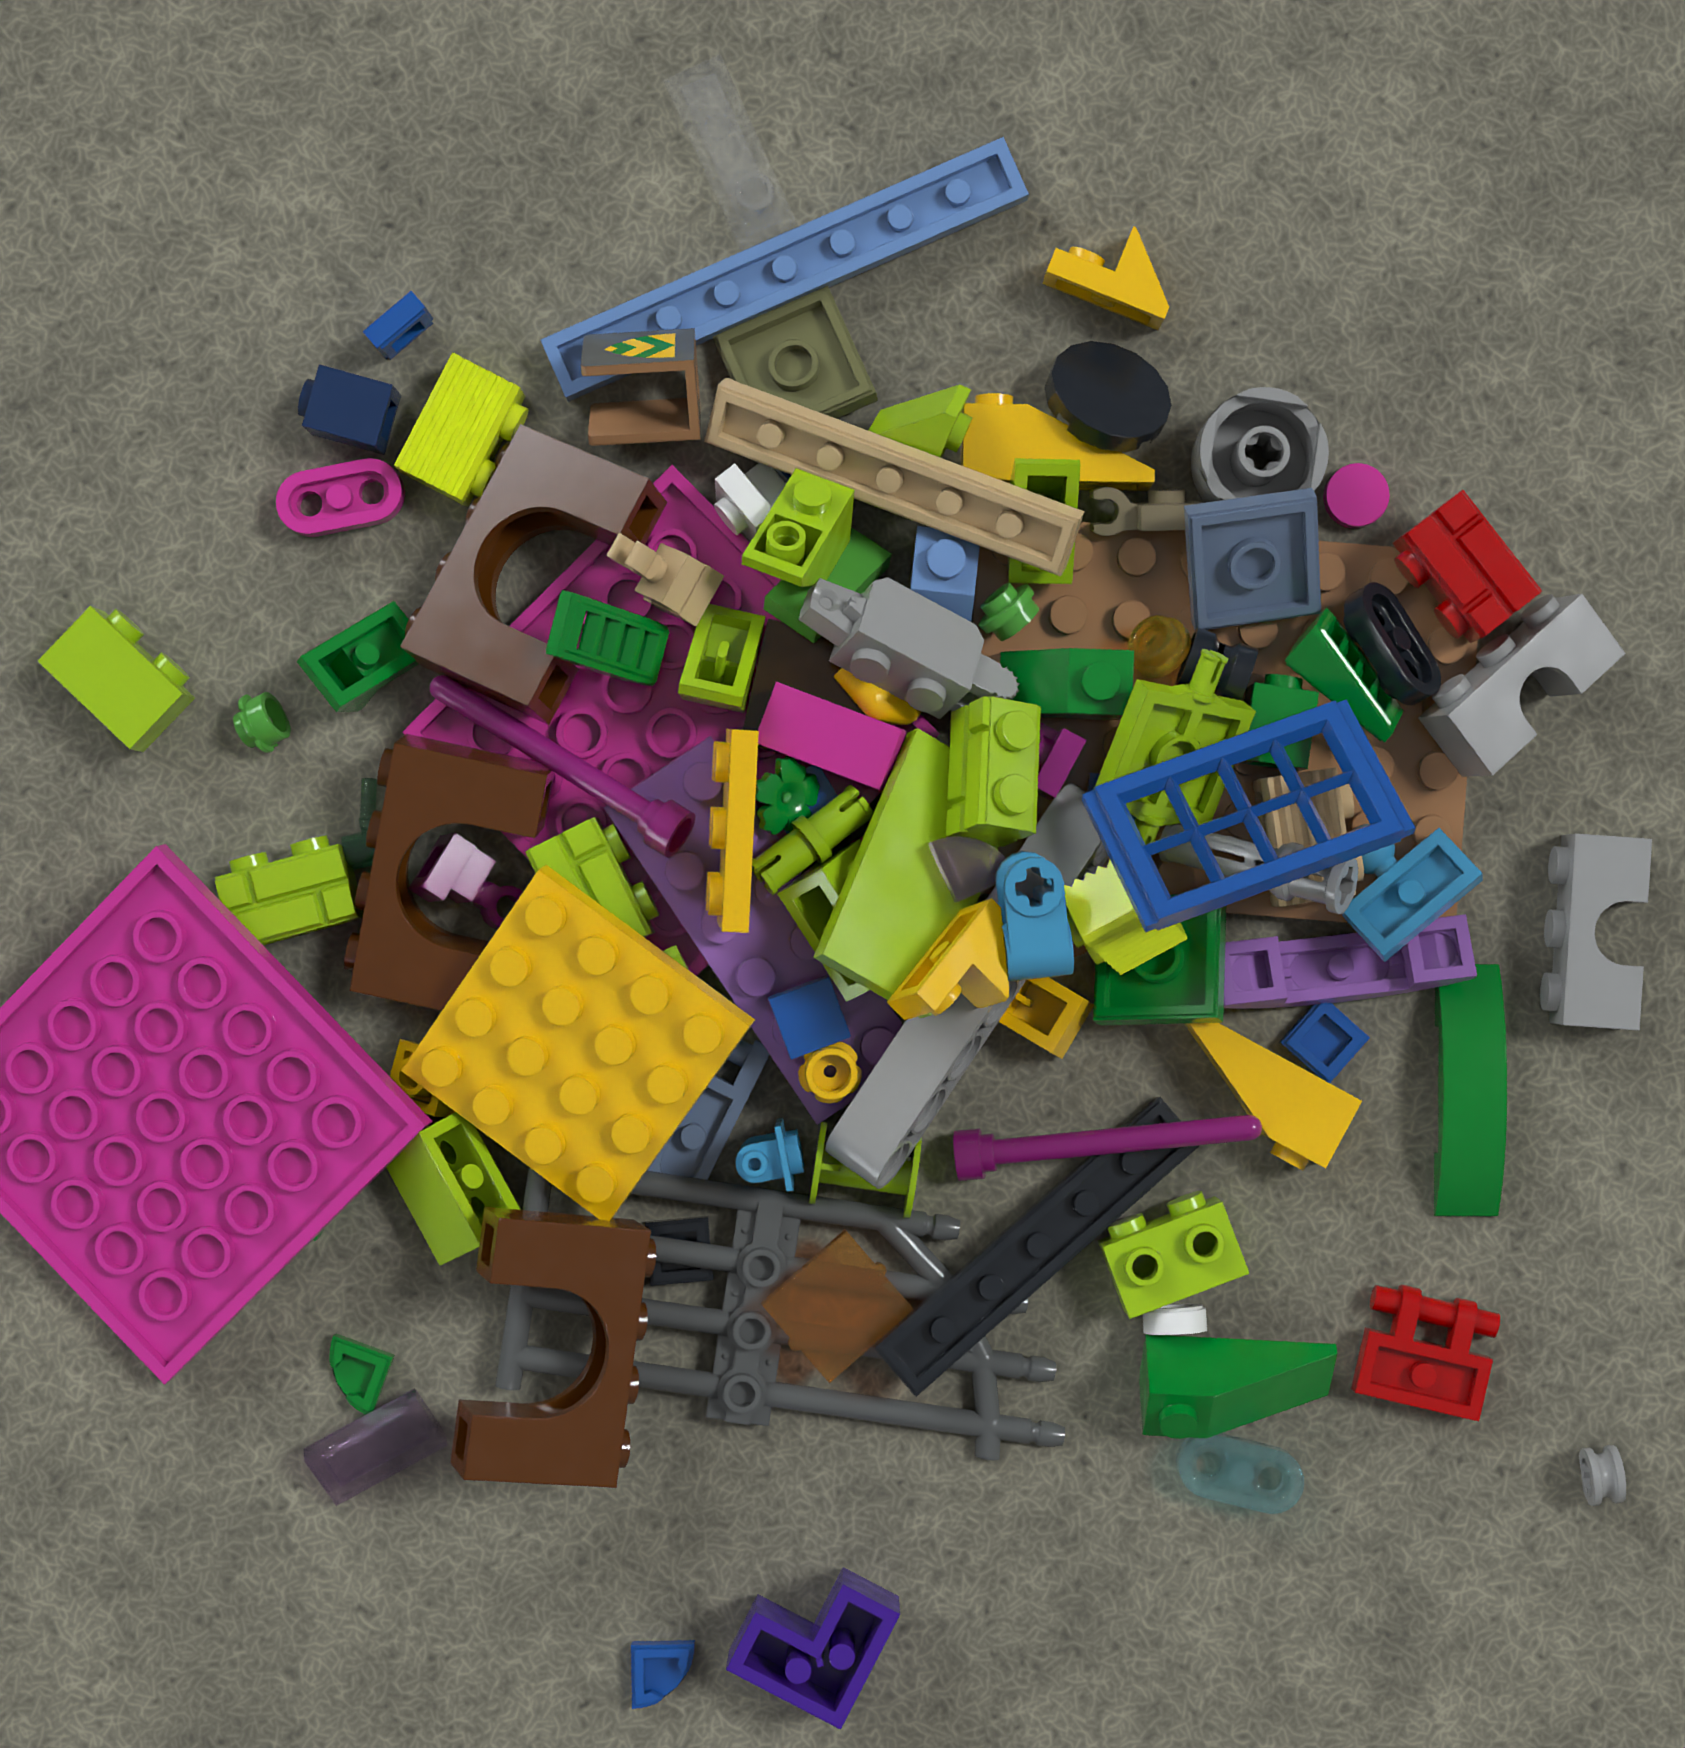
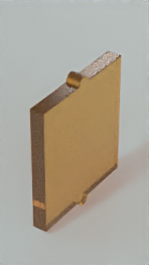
M845 1229L761 1302V1305L790 1337L788 1339L789 1347L793 1351L801 1350L829 1384L913 1310L910 1304L886 1278L887 1269L885 1265L881 1262L874 1263Z

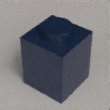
M319 364L315 380L307 379L302 387L298 402V415L304 417L302 426L313 436L385 455L401 394L392 384Z

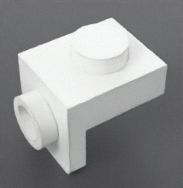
M734 463L715 478L717 502L713 506L719 517L734 534L738 535L743 532L751 541L786 483L772 467L758 463L747 473L743 474Z

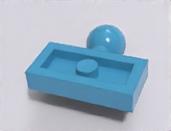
M1370 824L1359 825L1355 827L1353 830L1359 829ZM1440 828L1430 834L1399 861L1394 857L1395 844L1362 855L1364 874H1375L1378 879L1352 899L1342 916L1384 962L1483 881V873Z

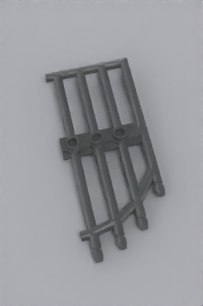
M530 1167L528 1169L522 1210L548 1212L552 1184ZM646 1171L631 1192V1194L738 1210L732 1247L650 1235V1238H653L656 1244V1262L728 1272L722 1310L642 1298V1302H645L647 1306L648 1325L718 1335L713 1372L634 1361L633 1365L637 1367L639 1373V1387L709 1397L706 1417L722 1419L725 1422L769 1426L771 1408L778 1407L976 1436L975 1456L986 1460L1000 1459L1001 1440L1024 1444L1035 1442L1036 1445L1045 1447L1063 1446L1065 1427L1041 1420L1038 1423H1034L1028 1418L1000 1415L997 1376L1015 1379L1023 1376L1029 1381L1036 1382L1054 1381L1056 1362L1045 1357L1031 1355L1029 1358H1025L1019 1353L992 1350L986 1336L948 1368L972 1372L975 1411L776 1382L781 1344L882 1359L872 1346L886 1335L883 1333L785 1319L791 1282L924 1301L952 1277L953 1274L918 1237L930 1235L932 1239L938 1240L958 1239L960 1220L942 1214L929 1216L926 1212L912 1210L910 1219L903 1218L904 1209L821 1196L816 1197L815 1204H809L810 1195L653 1171ZM804 1219L877 1230L918 1275L795 1257L800 1220ZM510 1286L496 1387L505 1390H520L523 1370L578 1378L590 1354L527 1345L533 1308L590 1316L585 1304L577 1294L556 1288ZM1028 1299L1011 1314L1026 1313Z

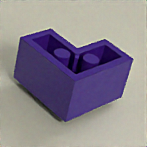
M844 1567L838 1575L814 1623L757 1594L729 1648L726 1670L841 1730L900 1616L899 1596Z

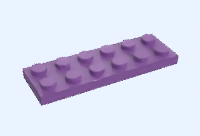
M709 736L631 788V790L650 802L655 799H660L664 803L668 800H674L695 813L696 818L693 829L684 845L675 855L667 858L644 843V835L637 831V823L608 805L603 808L737 1007L755 1019L751 1028L818 1125L852 1102L903 1024L892 1007L886 1003L887 1000L871 990L846 1002L823 964L813 958L814 950L778 894L771 895L764 888L765 881L760 883L753 872L751 877L749 933L722 932L717 923V916L708 915L705 907L707 872H719L720 849H711V846H709L710 807L723 806L724 785L722 782H714L712 780L714 740ZM756 803L752 856L754 859L780 840L777 835L769 834L766 830L759 828L760 818L757 815L759 808ZM802 872L799 873L797 876H795L793 879H791L788 883H786V884H785L784 886H782L780 889H778V892H780L783 888H785V887H786L787 885H789L792 881H794L797 877H799V876L802 874ZM825 975L830 977L851 1034L850 1038L841 1042L853 1048L858 1057L856 1064L862 1070L861 1082L853 1093L844 1096L841 1101L831 1104L818 1101L813 1092H806L802 1088L798 1078V1069L805 1062L804 1055L792 1060L790 1059L767 998ZM828 1065L824 1069V1075L827 1077H832L836 1073V1068L832 1065Z

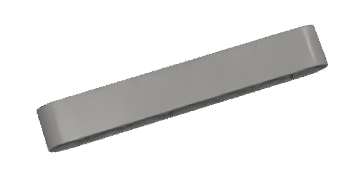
M1072 783L1065 786L1057 794L1037 823L1036 834L1029 836L1019 852H1034L1054 863L1062 874L1064 885L1072 887L1075 879L1084 880L1086 872L1095 874L1097 867H1102L1109 857L1082 802V794L1087 792ZM1031 868L1026 869V880L1015 883V889L1025 894L1028 899L1033 898L1032 892L1035 886L1044 884V878L1032 872ZM995 886L987 900L992 898L998 904ZM1026 980L1009 982V997L1005 1002L977 1008L960 993L954 1003L937 1016L932 1014L921 1019L915 1017L906 1020L834 1127L826 1143L825 1151L877 1189L887 1185L900 1170Z

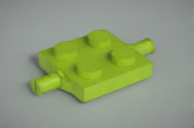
M1202 649L1190 684L1168 686L1137 679L1095 786L1248 732L1256 711L1244 701L1217 696L1214 693L1228 658L1213 650ZM1217 771L1179 784L1198 825L1212 821L1225 789V785ZM1165 790L1126 803L1130 814L1136 817L1135 824L1145 845L1155 841L1160 826L1181 823Z

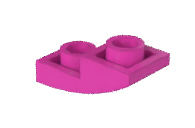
M776 682L758 729V744L883 791L906 730Z

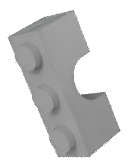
M1548 594L1533 602L1520 615L1524 622L1510 635L1503 634L1486 644L1477 653L1476 658L1479 660V663L1465 676L1459 674L1447 680L1440 686L1438 692L1432 695L1435 703L1418 719L1462 777L1494 775L1538 735L1525 718L1520 705L1521 688L1529 675H1532L1540 683L1549 697L1582 694L1626 654L1583 594L1557 598L1552 594Z
M1567 834L1561 835V847L1553 846L1551 849L1548 877L1551 884H1558L1556 910L1549 909L1546 914L1544 941L1546 947L1554 948L1552 973L1543 974L1540 986V1005L1542 1010L1550 1011L1549 1023L1640 1030L1644 967L1620 965L1607 959L1596 944L1595 926L1602 912L1615 903H1648L1652 839Z

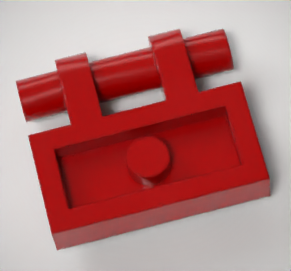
M1375 1285L1371 1293L1370 1310L1392 1314L1390 1333L1365 1327L1351 1389L1358 1394L1479 1422L1493 1359L1487 1355L1469 1352L1473 1334L1490 1338L1496 1337L1500 1326V1314L1478 1309L1475 1301L1457 1297L1452 1303L1422 1296L1420 1288L1400 1285L1398 1290ZM1417 1321L1447 1327L1448 1334L1445 1346L1414 1339Z

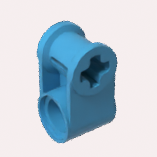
M1020 851L1011 854L1001 863L996 874L997 899L1002 912V930L1005 942L1008 981L1073 974V941L1067 919L1064 881L1061 872L1054 863L1034 852ZM1031 868L1032 872L1044 878L1043 885L1033 888V898L1030 899L1021 891L1015 889L1016 882L1026 880V869Z

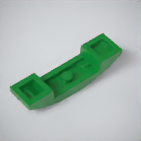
M1475 964L1477 971L1475 979L1435 987V1027H1439L1438 1152H1434V1216L1499 1215L1507 1130V1045L1499 964Z

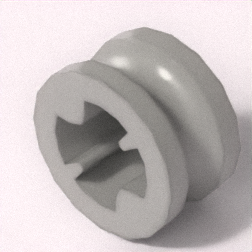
M1607 1445L1600 1454L1594 1453L1590 1447L1582 1448L1579 1453L1583 1492L1590 1506H1598L1605 1497L1611 1498L1614 1503H1623L1626 1499V1477L1617 1447Z

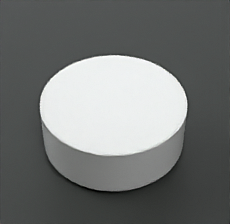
M1169 1304L1143 1314L1144 1334L1179 1335L1207 1331L1206 1308L1202 1304Z

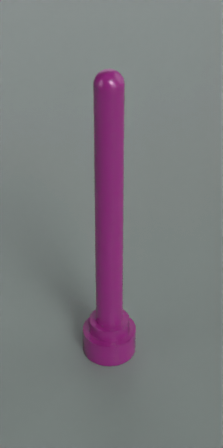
M439 675L431 681L430 692L435 699L637 823V831L644 835V843L647 846L670 858L686 842L695 823V813L674 800H668L664 803L660 799H655L650 802L450 677Z
M1241 1115L995 1139L993 1133L982 1134L980 1128L956 1130L953 1134L954 1158L959 1181L985 1179L986 1172L997 1171V1165L1251 1141L1258 1138L1261 1134L1262 1124L1253 1115Z

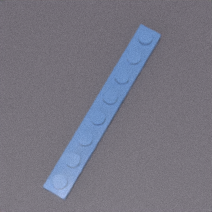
M1002 137L547 336L540 341L562 391L569 402L631 375L583 376L581 373V356L585 335L695 328L697 346L713 339V336L823 287L834 286L1028 200L1029 193L1006 141Z

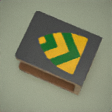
M695 328L589 334L584 336L581 356V373L583 376L685 370L687 398L592 404L588 427L589 445L700 440L701 401Z

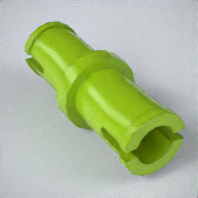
M848 785L844 789L845 791L808 819L802 815L791 823L793 827L791 832L758 857L752 858V872L760 883L765 881L764 888L771 895L776 894L778 889L815 861L823 864L830 859L833 847L866 822L871 821L874 812L864 797L858 800L859 791L854 786Z

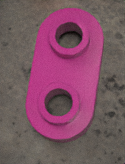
M373 458L360 459L304 470L290 475L279 487L276 496V509L282 522L291 530L302 536L318 537L379 525L390 521L399 513L403 506L405 487L399 474L384 461ZM371 482L381 483L384 487V496L376 504H367L362 497L364 487ZM310 494L319 495L322 499V508L315 516H305L301 511L302 500Z

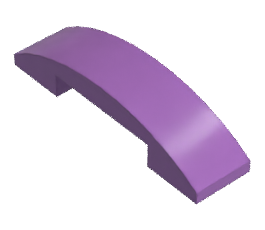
M1466 914L1438 917L1385 962L1358 933L1279 942L1278 936L1226 942L1224 1008H1279L1315 1005L1326 1002H1346L1408 993L1475 979L1477 971Z

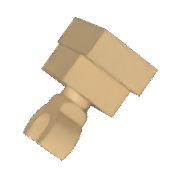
M618 533L606 555L642 577L634 591L644 596L643 600L659 610L694 626H697L724 578V575L707 564L697 561L684 552L663 543L659 545L655 552L639 541L635 543L621 533Z

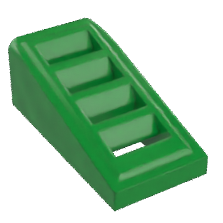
M562 590L552 623L546 654L614 679L653 686L658 678L669 635V628L644 616ZM585 614H587L578 649H576Z
M1325 608L1297 639L1285 659L1286 665L1331 702L1336 701L1337 703L1347 700L1359 724L1380 742L1383 741L1385 743L1393 734L1404 710L1396 699L1389 697L1384 692L1373 667L1328 608Z

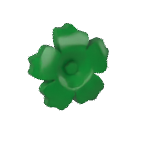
M793 757L777 758L775 774L766 772L761 779L756 780L755 800L765 803L757 811V815L760 818L759 828L766 830L767 833L772 835L778 834L782 829L791 832L793 830L791 823L801 815L806 819L812 816L807 805L814 806L817 803L820 788L817 776L812 773L806 774V768L798 764Z

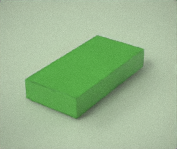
M851 527L850 542L827 581L862 594L873 581L877 580L889 568L892 554ZM781 580L765 595L763 609L815 643L822 635L799 620L804 598L812 586L801 587Z

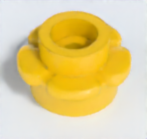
M841 1041L805 1054V1062L798 1069V1078L802 1088L806 1092H813L818 1101L828 1104L837 1103L847 1094L853 1093L859 1086L862 1077V1070L856 1064L858 1059L856 1052L851 1046ZM828 1065L836 1068V1073L832 1077L824 1075V1069Z

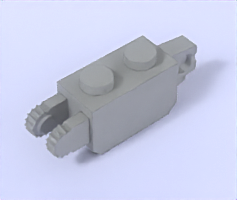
M888 577L873 581L862 594L819 578L808 590L804 598L799 620L834 644L829 661L851 672L857 679L872 683L908 702L916 710L927 712L941 719L949 710L954 711L965 705L969 706V703L983 696L1012 700L1019 691L1017 688L1019 683L1016 682L1017 677L1013 676V671H1008L1007 667L1002 668L1000 663L981 654L984 639L976 624Z

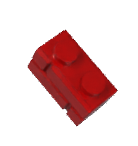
M1464 490L1452 496L1392 543L1400 553L1394 558L1399 571L1415 588H1419L1423 584L1427 587L1439 603L1434 608L1437 619L1445 630L1456 639L1462 635L1470 643L1482 639L1542 592L1538 584Z

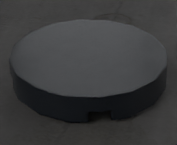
M1089 341L1071 345L1057 356L1044 387L1048 407L1055 418L1060 413L1070 423L1067 431L1080 441L1102 450L1129 452L1139 449L1143 442L1149 440L1152 442L1161 433L1172 406L1168 386L1158 371L1137 353L1112 343Z

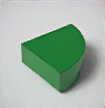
M335 1334L331 1341L329 1361L336 1382L349 1404L361 1413L371 1417L376 1409L395 1355Z

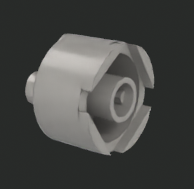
M1272 387L1247 389L1223 402L1203 425L1192 448L1191 473L1202 502H1214L1312 488L1315 491L1320 485L1327 468L1329 447L1327 435L1322 424H1319L1315 416L1307 408L1308 405L1298 396ZM1255 445L1262 447V457L1272 460L1263 470L1254 468V461L1246 457V454Z

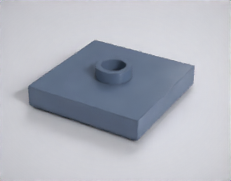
M1312 488L1184 506L1190 612L1194 630L1197 627L1209 630L1321 613L1317 496Z

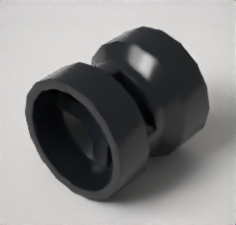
M1197 627L1184 654L1175 685L1190 684L1202 649L1213 650L1228 658L1214 693L1217 696L1241 700L1252 675L1258 649L1242 643L1233 646L1219 642L1215 633Z

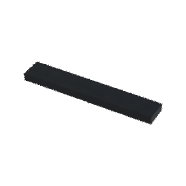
M1156 1097L1122 1127L1180 1122L1181 1120L1161 1097ZM1200 1145L1088 1156L872 1347L909 1391L917 1397Z

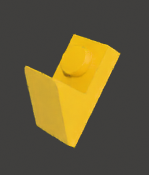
M1135 226L1131 230L1115 271L1103 267L1105 260L1089 250L1080 247H1070L1069 251L1066 252L1055 248L1042 284L1159 330L1166 317L1169 305Z
M990 898L961 909L886 1003L904 1020H908L928 1013H932L934 1016L941 1014L954 1003L960 993L977 1008H984L1007 1001L1009 997V981L1001 907Z

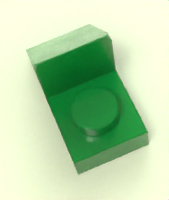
M395 601L303 654L297 660L299 666L336 712L360 711L378 689L419 664L400 647L405 638V629L409 619Z

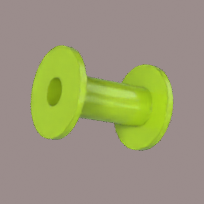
M821 1122L809 1204L816 1203L819 1182L905 1195L903 1218L910 1219L916 1190L922 1137L912 1150L911 1157L906 1159L893 1179L883 1188L877 1189L825 1151L827 1122Z

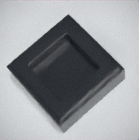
M708 1216L645 1222V1227L651 1230V1235L711 1244ZM656 1262L654 1271L650 1276V1286L714 1280L713 1270Z

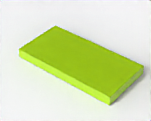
M919 728L908 732L813 956L814 959L889 1000L961 909L977 903L999 846L952 840L946 837L947 810L951 809V804L947 801L950 747ZM928 1013V1014L921 1015V1016H918V1017H919L920 1019H921V1018H925V1017L931 1016L932 1013Z

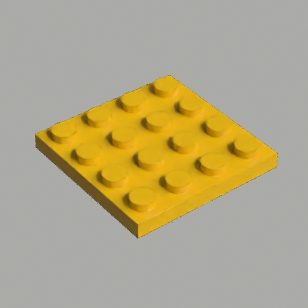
M545 865L534 875L401 1071L595 1217L610 1221L739 1044L755 1019L548 865Z

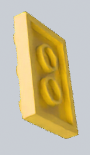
M726 729V742L714 741L712 780L714 782H722L724 785L723 806L710 807L709 846H711V849H720L719 872H707L705 907L708 915L717 916V923L722 932L749 933L759 731Z

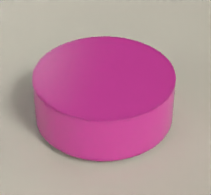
M1362 463L1349 464L1340 468L1328 480L1323 494L1324 506L1329 516L1337 524L1352 529L1363 528L1375 522L1385 512L1389 503V487L1384 476L1374 467Z

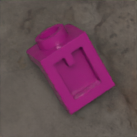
M1040 722L1038 795L1048 800L1056 798L1087 740L1065 728L1058 732Z

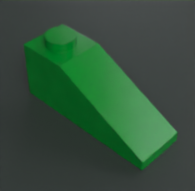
M1146 1334L1139 1378L1142 1435L1167 1436L1174 1439L1209 1438L1328 1396L1338 1354L1337 1345L1329 1343Z

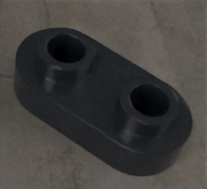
M1371 582L1349 595L1344 603L1345 615L1343 621L1345 629L1349 636L1361 646L1373 665L1384 692L1389 697L1410 706L1416 705L1437 693L1441 686L1439 666L1394 593L1380 583Z

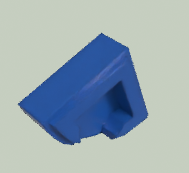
M695 1640L632 1641V1709L644 1708L658 1703L682 1682V1678L686 1676L692 1664Z

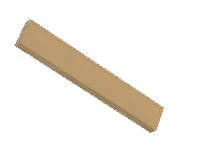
M725 378L718 384L704 442L791 475L795 468L852 488L855 490L854 499L1055 575L1061 576L1066 569L1084 511L732 379Z

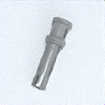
M1180 823L1166 826L1160 839L1184 831L1183 826ZM1217 833L1204 836L1210 849L1245 858L1244 862H1238L1214 856L1224 876H1230L1264 863L1253 842ZM1190 841L1159 852V857L1162 861L1176 862L1204 870ZM1291 842L1283 844L1279 849L1274 848L1279 858L1305 847L1302 844ZM1354 858L1312 874L1324 877L1322 882L1310 880L1308 876L1270 889V892L1280 900L1291 901L1294 897H1299L1326 904V909L1331 913L1343 914L1349 907L1356 890L1358 863Z

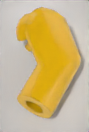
M843 668L833 676L866 716L890 725L901 726L911 724L921 714V711L911 707L908 702L872 683L857 679L851 672Z

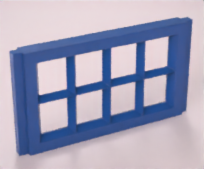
M1347 700L1323 704L1095 786L1094 790L1082 794V802L1145 932L1157 929V931L1390 846L1400 842L1402 838L1414 834L1415 826ZM1322 733L1343 773L1304 787L1284 746ZM1270 752L1290 792L1251 806L1232 765ZM1217 771L1237 811L1198 825L1179 784ZM1349 784L1370 825L1331 838L1310 797ZM1165 790L1184 831L1145 845L1126 803ZM1296 803L1317 844L1278 858L1258 816ZM1243 822L1264 863L1224 877L1204 836ZM1190 841L1211 883L1171 897L1151 855Z

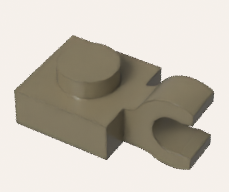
M1098 486L1089 490V498L1097 500L1109 499L1114 505V515L1107 522L1090 523V531L1103 536H1111L1126 530H1185L1184 506L1201 502L1186 500V489L1148 490V501L1130 502L1120 490L1108 486Z

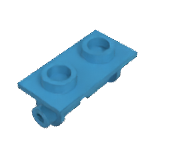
M777 1118L774 1127L775 1132L750 1137L742 1144L736 1157V1169L744 1180L751 1183L784 1178L786 1191L788 1192L793 1191L794 1174L804 1172V1158L798 1129L786 1131L784 1119Z

